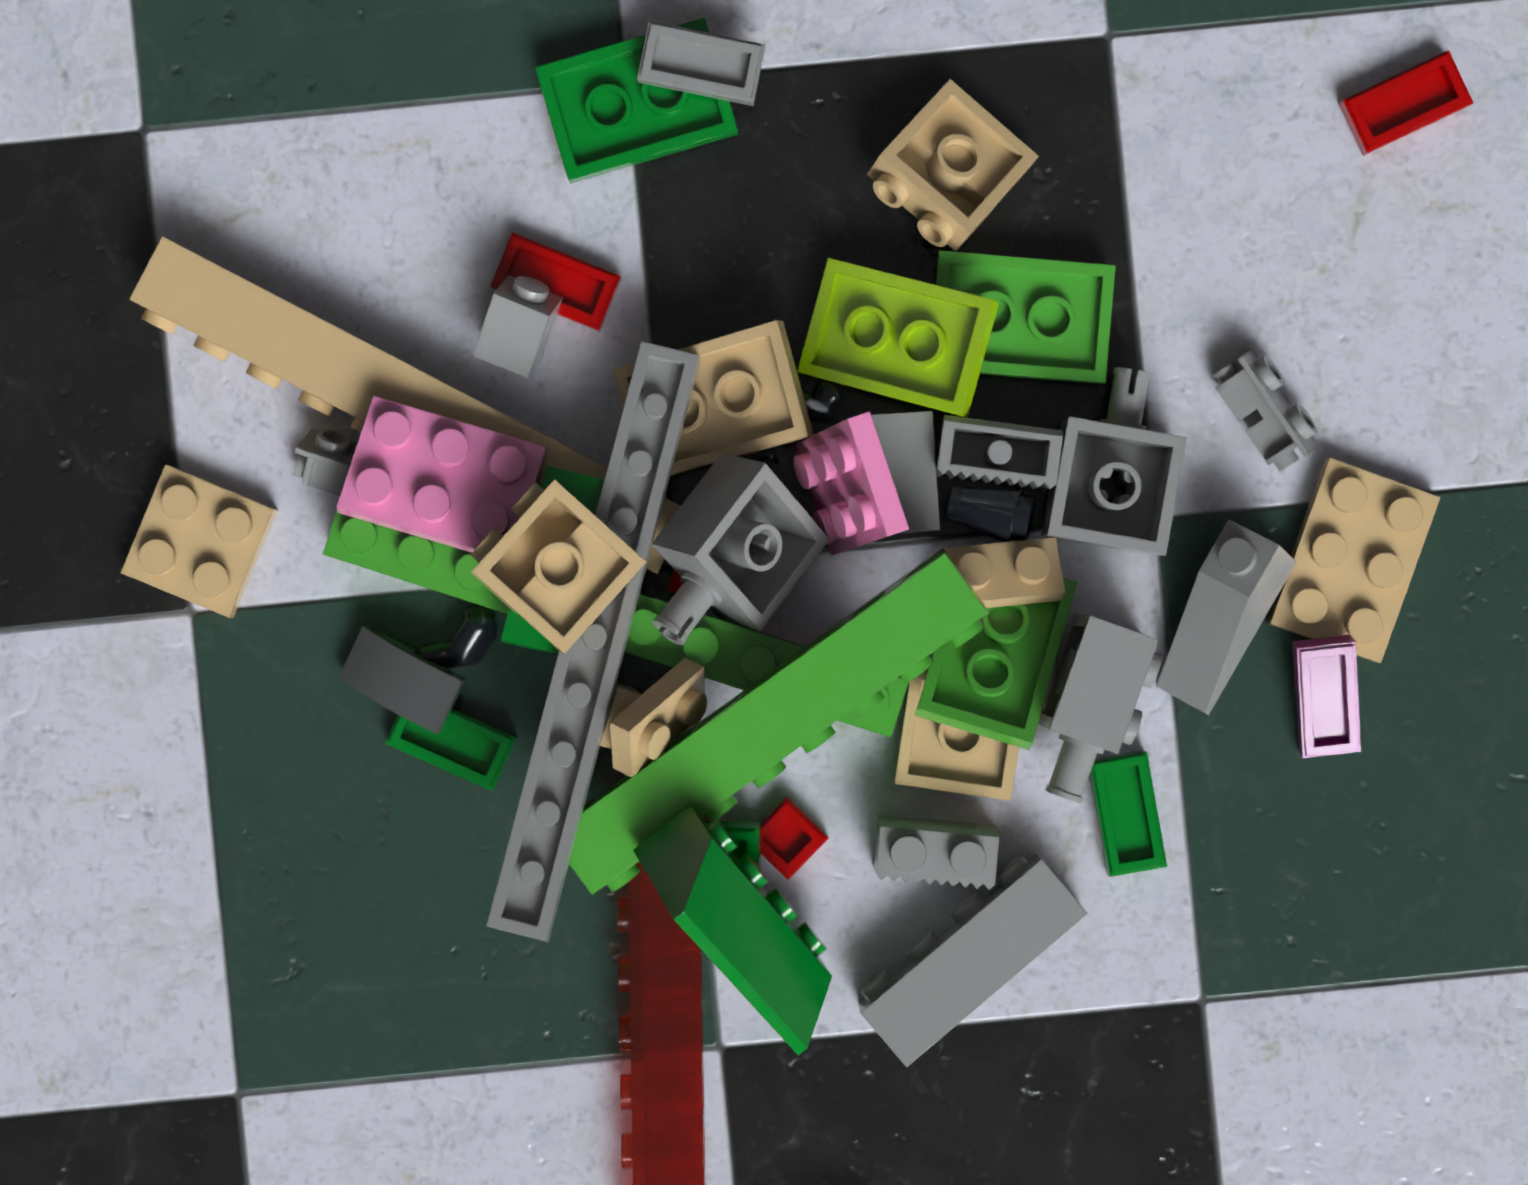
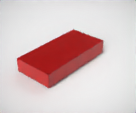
M1448 50L1358 92L1338 104L1362 155L1365 156L1461 111L1474 102Z
M512 232L490 287L497 290L508 275L514 278L526 276L537 279L548 286L549 292L563 297L557 313L558 316L600 332L622 278L617 274Z

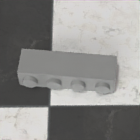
M1037 854L1033 855L1029 860L1020 855L1008 863L996 875V879L1000 884L983 899L978 893L966 899L950 915L955 923L938 937L933 931L924 935L906 952L910 959L908 963L894 975L888 969L882 971L862 989L861 993L865 999L859 1003L861 1015L906 1067L911 1065L1088 914Z

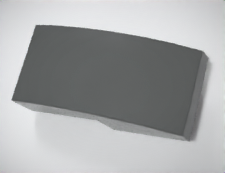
M363 625L339 679L394 713L433 733H440L466 678L417 655V649L367 625Z

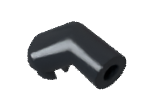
M478 604L468 607L462 614L464 622L457 630L453 639L421 645V656L448 670L471 667L478 664L497 636V624L494 621V613L490 608Z

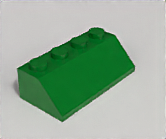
M690 805L633 851L676 923L797 1055H800L809 1046L832 979L831 973L819 957L827 948L806 921L798 928L792 921L798 915L777 888L769 894L762 888V886L768 883V880L747 853L739 859L736 858L732 851L738 845L721 822L715 817L709 823H706Z

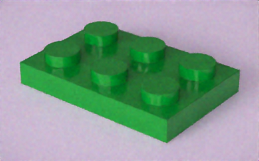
M705 17L677 25L678 27L709 33ZM646 35L535 67L570 184L738 135L730 101L638 83L637 76Z

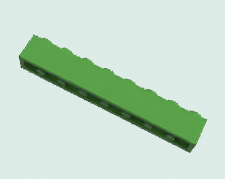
M941 548L677 737L667 746L659 758L651 760L633 777L624 775L585 803L569 865L589 892L593 895L605 885L613 892L632 880L641 871L636 864L639 860L633 850L690 805L701 817L704 816L708 823L715 817L718 819L738 802L733 794L752 781L757 788L767 784L785 770L787 766L782 759L796 749L802 747L806 753L813 751L835 734L836 731L831 725L851 711L855 718L864 715L885 698L880 690L899 676L904 683L913 680L934 663L930 656L931 653L948 641L956 648L980 632L984 626L979 619L988 614L987 608L946 550Z

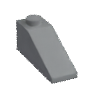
M1228 519L1198 572L1158 680V688L1207 715L1210 714L1296 564V561L1280 545Z

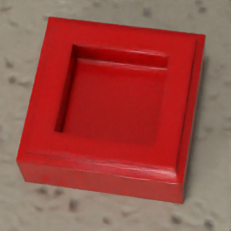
M787 796L760 823L761 855L787 880L829 839Z

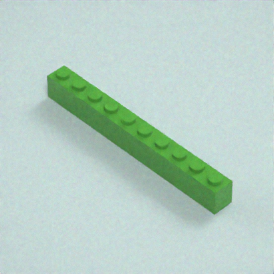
M336 511L323 555L508 614L509 607L470 573L479 564L470 556L472 552L340 514ZM640 593L624 652L670 667L676 666L681 660L687 658L704 666V678L745 690L805 646L708 614L703 615L688 635L686 642L683 645H678L659 633L660 629L655 628L652 624L654 618L659 616L668 604V601ZM899 676L880 690L885 698L870 711L858 718H855L850 711L837 721L891 738L909 682L904 683Z

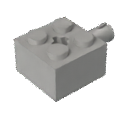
M1114 367V378L1106 419H1100V422L1068 416L1061 420L1059 430L1063 431L1057 484L1049 489L1041 536L1056 537V539L1152 556H1166L1187 437L1146 430L1147 427L1141 425L1148 384L1152 374L1137 370V373L1134 372L1129 394L1128 389L1132 369ZM1113 471L1117 473V483L1126 485L1125 495L1114 497L1112 503L1107 501V492L1100 490L1099 484L1100 480L1110 478Z
M721 453L653 541L652 545L681 576L680 580L683 583L659 616H656L652 621L653 626L660 629L658 632L673 643L683 645L688 635L708 609L720 619L762 631L830 540L766 463Z
M1076 614L1038 722L1039 725L1059 733V739L1064 740L1049 785L1046 786L1045 791L1081 803L1083 799L1082 794L1097 753L1104 754V751L1107 750L1119 754L1122 743L1132 744L1142 719V711L1135 709L1142 686L1147 688L1153 686L1162 663L1163 655L1155 652L1159 639L1091 615Z

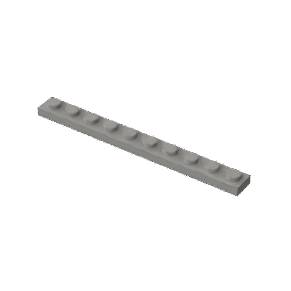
M641 341L595 516L641 556L646 563L565 654H562L560 651L558 653L487 927L549 942L699 368L700 357L697 354Z

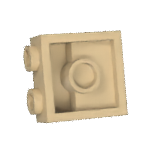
M950 79L879 155L867 175L875 181L873 183V190L884 204L892 208H899L902 205L919 220L917 227L924 239L937 247H943L947 244L956 252L1039 156Z
M556 480L552 481L545 490L535 482L511 509L520 518L503 536L494 528L470 554L479 563L470 573L513 612L519 614L562 654H565L643 567L646 561Z

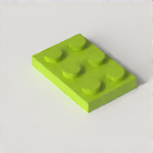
M828 258L797 372L968 418L999 302L974 294Z

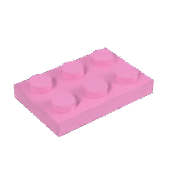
M373 396L336 508L340 514L473 552L494 528L504 536L520 518L511 509L535 482L537 483L547 453L546 447Z
M870 412L848 418L794 445L797 453L794 457L795 473L801 486L804 489H809L816 509L813 512L812 519L830 539L826 545H828L831 556L909 529Z

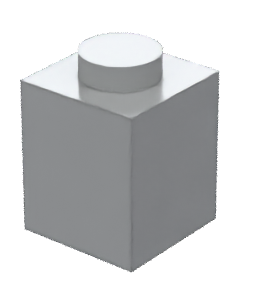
M508 275L493 293L473 356L528 378L542 359L563 297L549 292L548 286L537 279L526 276L514 278Z

